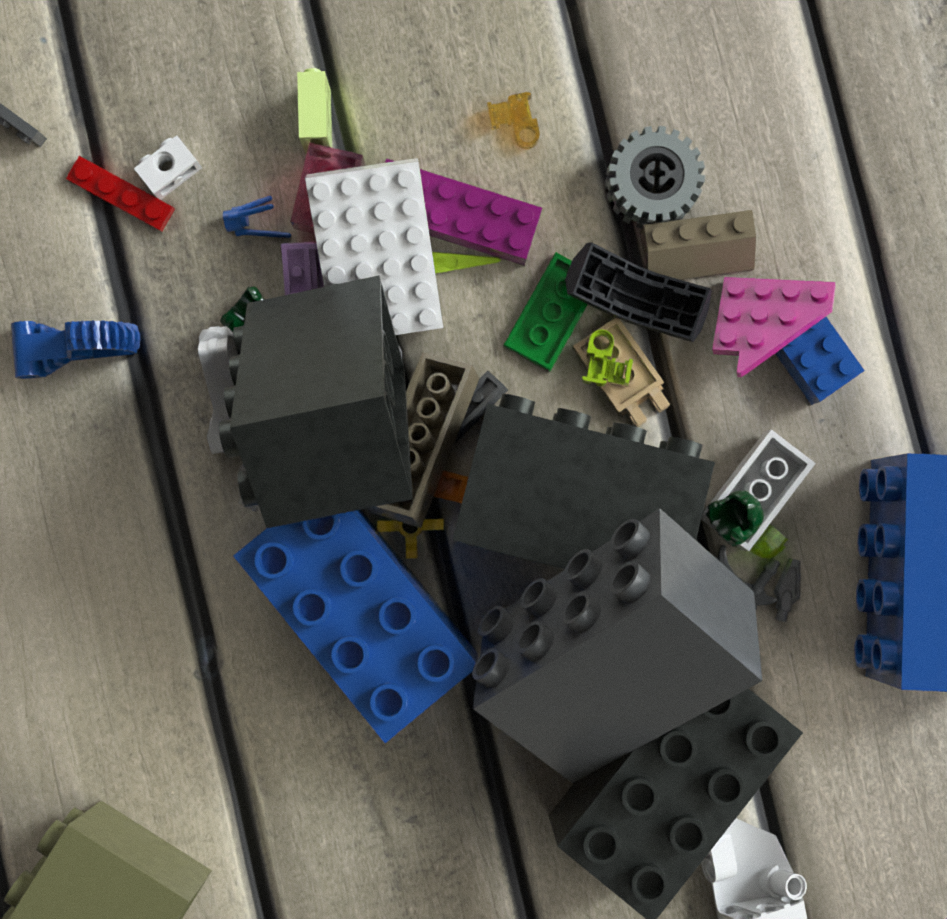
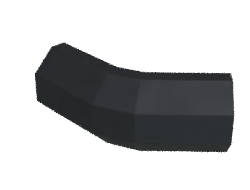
M592 242L586 243L573 258L565 278L568 295L615 318L689 342H694L703 328L712 294L711 289L708 287L652 272Z

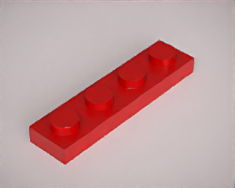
M78 156L66 177L74 185L160 232H163L175 211L173 206L81 156Z

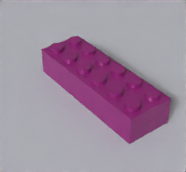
M386 158L385 163L394 161ZM420 169L429 236L525 266L539 223L542 207Z

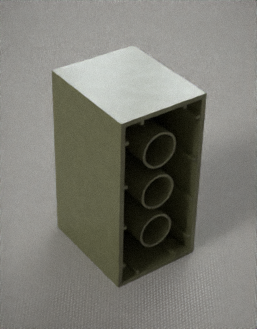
M103 801L98 802L85 813L74 807L63 822L57 819L39 842L36 851L44 856L31 872L25 870L12 885L4 899V902L11 905V907L2 919H182L212 870Z

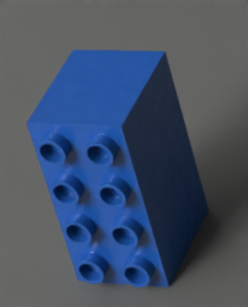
M906 453L872 459L871 469H863L859 479L860 499L863 502H870V523L860 525L857 538L860 556L869 557L868 579H860L856 588L857 608L859 612H867V635L859 634L856 638L854 648L855 662L858 668H866L865 677L901 690L947 692V455Z
M362 510L266 528L233 555L384 743L388 742L473 671L478 660V652L380 532H377L375 526Z

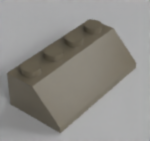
M752 210L647 224L640 231L645 269L658 274L685 280L755 269L756 231Z

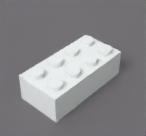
M773 430L766 431L761 435L710 502L724 499L730 493L739 490L749 492L760 502L764 514L763 522L749 539L737 546L741 551H750L816 464ZM706 507L702 513L701 520L715 530V526L711 525L709 518L706 516L708 512Z

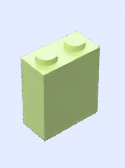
M316 68L297 72L299 139L306 154L332 153L331 89L326 73Z

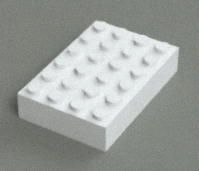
M418 158L307 174L305 181L324 287L380 275L395 335L443 328Z

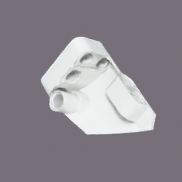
M736 818L701 862L703 873L712 886L718 919H807L804 899L802 898L807 889L806 881L801 875L793 872L776 835Z

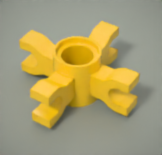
M425 519L422 527H418L417 531L412 534L404 530L403 522L396 520L377 521V532L399 531L405 536L406 559L418 558L417 536L421 534L422 530H444V519Z

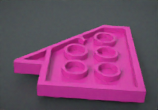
M724 277L712 347L713 354L739 356L736 373L737 377H743L832 313L836 289L835 282Z

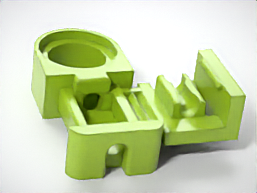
M596 330L590 336L587 356H590L587 377L582 376V381L585 384L596 383L597 386L603 387L607 380L603 379H608V383L628 386L633 359L625 360V363L615 362L616 358L611 360L614 338L607 330ZM599 336L606 337L609 340L608 348L604 350L597 349L593 344L595 338ZM625 365H627V366H626V371H625V376H624V377H626V378H623L624 368H625Z

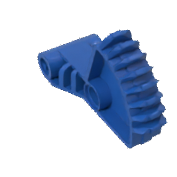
M82 320L65 322V330L60 331L44 324H36L33 321L11 323L15 378L32 379L47 377L67 363L76 360L137 354L141 341L138 326L123 323L122 321Z

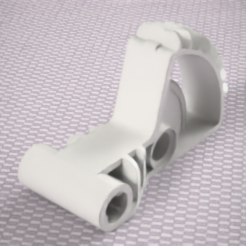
M214 326L202 330L199 335L198 354L213 406V414L207 434L212 454L224 452L219 436V422L230 419L225 406L224 389L225 387L234 386L230 375L229 357L238 355L232 331L227 326Z

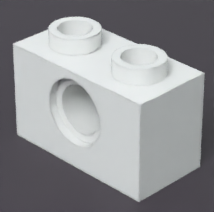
M177 135L173 139L168 138L163 141L159 146L160 149L152 155L148 154L141 158L138 166L134 168L153 194L160 200L202 169L201 165ZM165 162H172V167L169 170L161 171V167Z

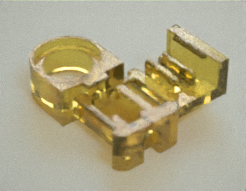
M530 92L510 95L508 102L497 104L487 102L492 130L499 129V125L508 123V126H511V123H513L514 136L519 147L532 149L537 145L540 131L537 118L532 119L528 103V100L531 99ZM524 129H530L534 132L535 138L531 142H524L520 138V132Z

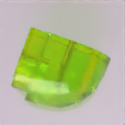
M769 524L750 549V552L760 558L776 557L786 548L784 544L788 539L774 526Z

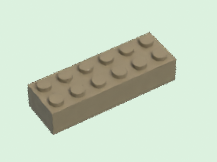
M422 352L406 391L413 499L367 508L371 513L419 528L422 527L479 381L473 365Z

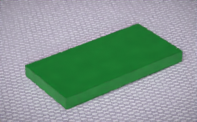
M557 252L552 257L503 347L548 372L552 370L588 305L567 294L565 278L572 261Z

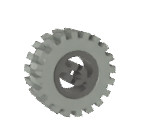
M651 126L644 127L641 134L637 130L630 133L628 140L624 138L619 143L617 150L614 151L606 172L605 189L609 190L607 194L609 203L614 202L615 204L614 212L617 215L622 212L625 215L623 221L629 224L632 219L637 222L636 227L642 229L647 224L681 220L699 198L702 192L701 187L705 182V175H701L705 168L704 161L698 162L697 159L701 153L697 147L693 150L689 148L692 143L690 138L686 136L683 141L678 139L680 134L678 130L673 129L671 135L665 133V126H659L656 132H652ZM650 160L661 161L656 169V176L659 178L656 184V192L660 191L665 184H669L671 189L660 194L650 193L654 186V176H651L655 168V161L649 163L646 169H640L639 166L642 163Z

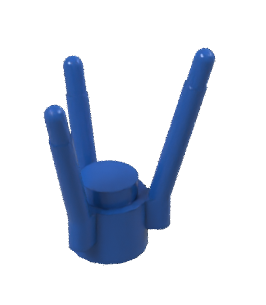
M271 196L223 211L225 228L227 232L235 231L236 237L243 235L277 238L291 237V234L286 232L245 229V226H249L248 216L274 208L273 204L259 206L271 201Z

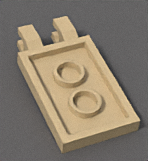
M614 318L598 330H607L614 338L611 360L616 358L615 362L625 363V360L633 359L629 385L608 383V379H603L607 380L606 385L599 387L618 414L621 413L623 416L628 414L636 427H640L646 423L647 418L638 405L650 399L658 413H661L669 407L670 403L661 392L663 389L661 385H663L664 381L622 321ZM592 334L573 346L574 351L587 370L590 356H587V349ZM599 336L595 338L593 344L597 349L604 350L608 348L609 340L604 336ZM625 365V368H624L623 378H626V377H624V376H625V371H626V366H627V365Z

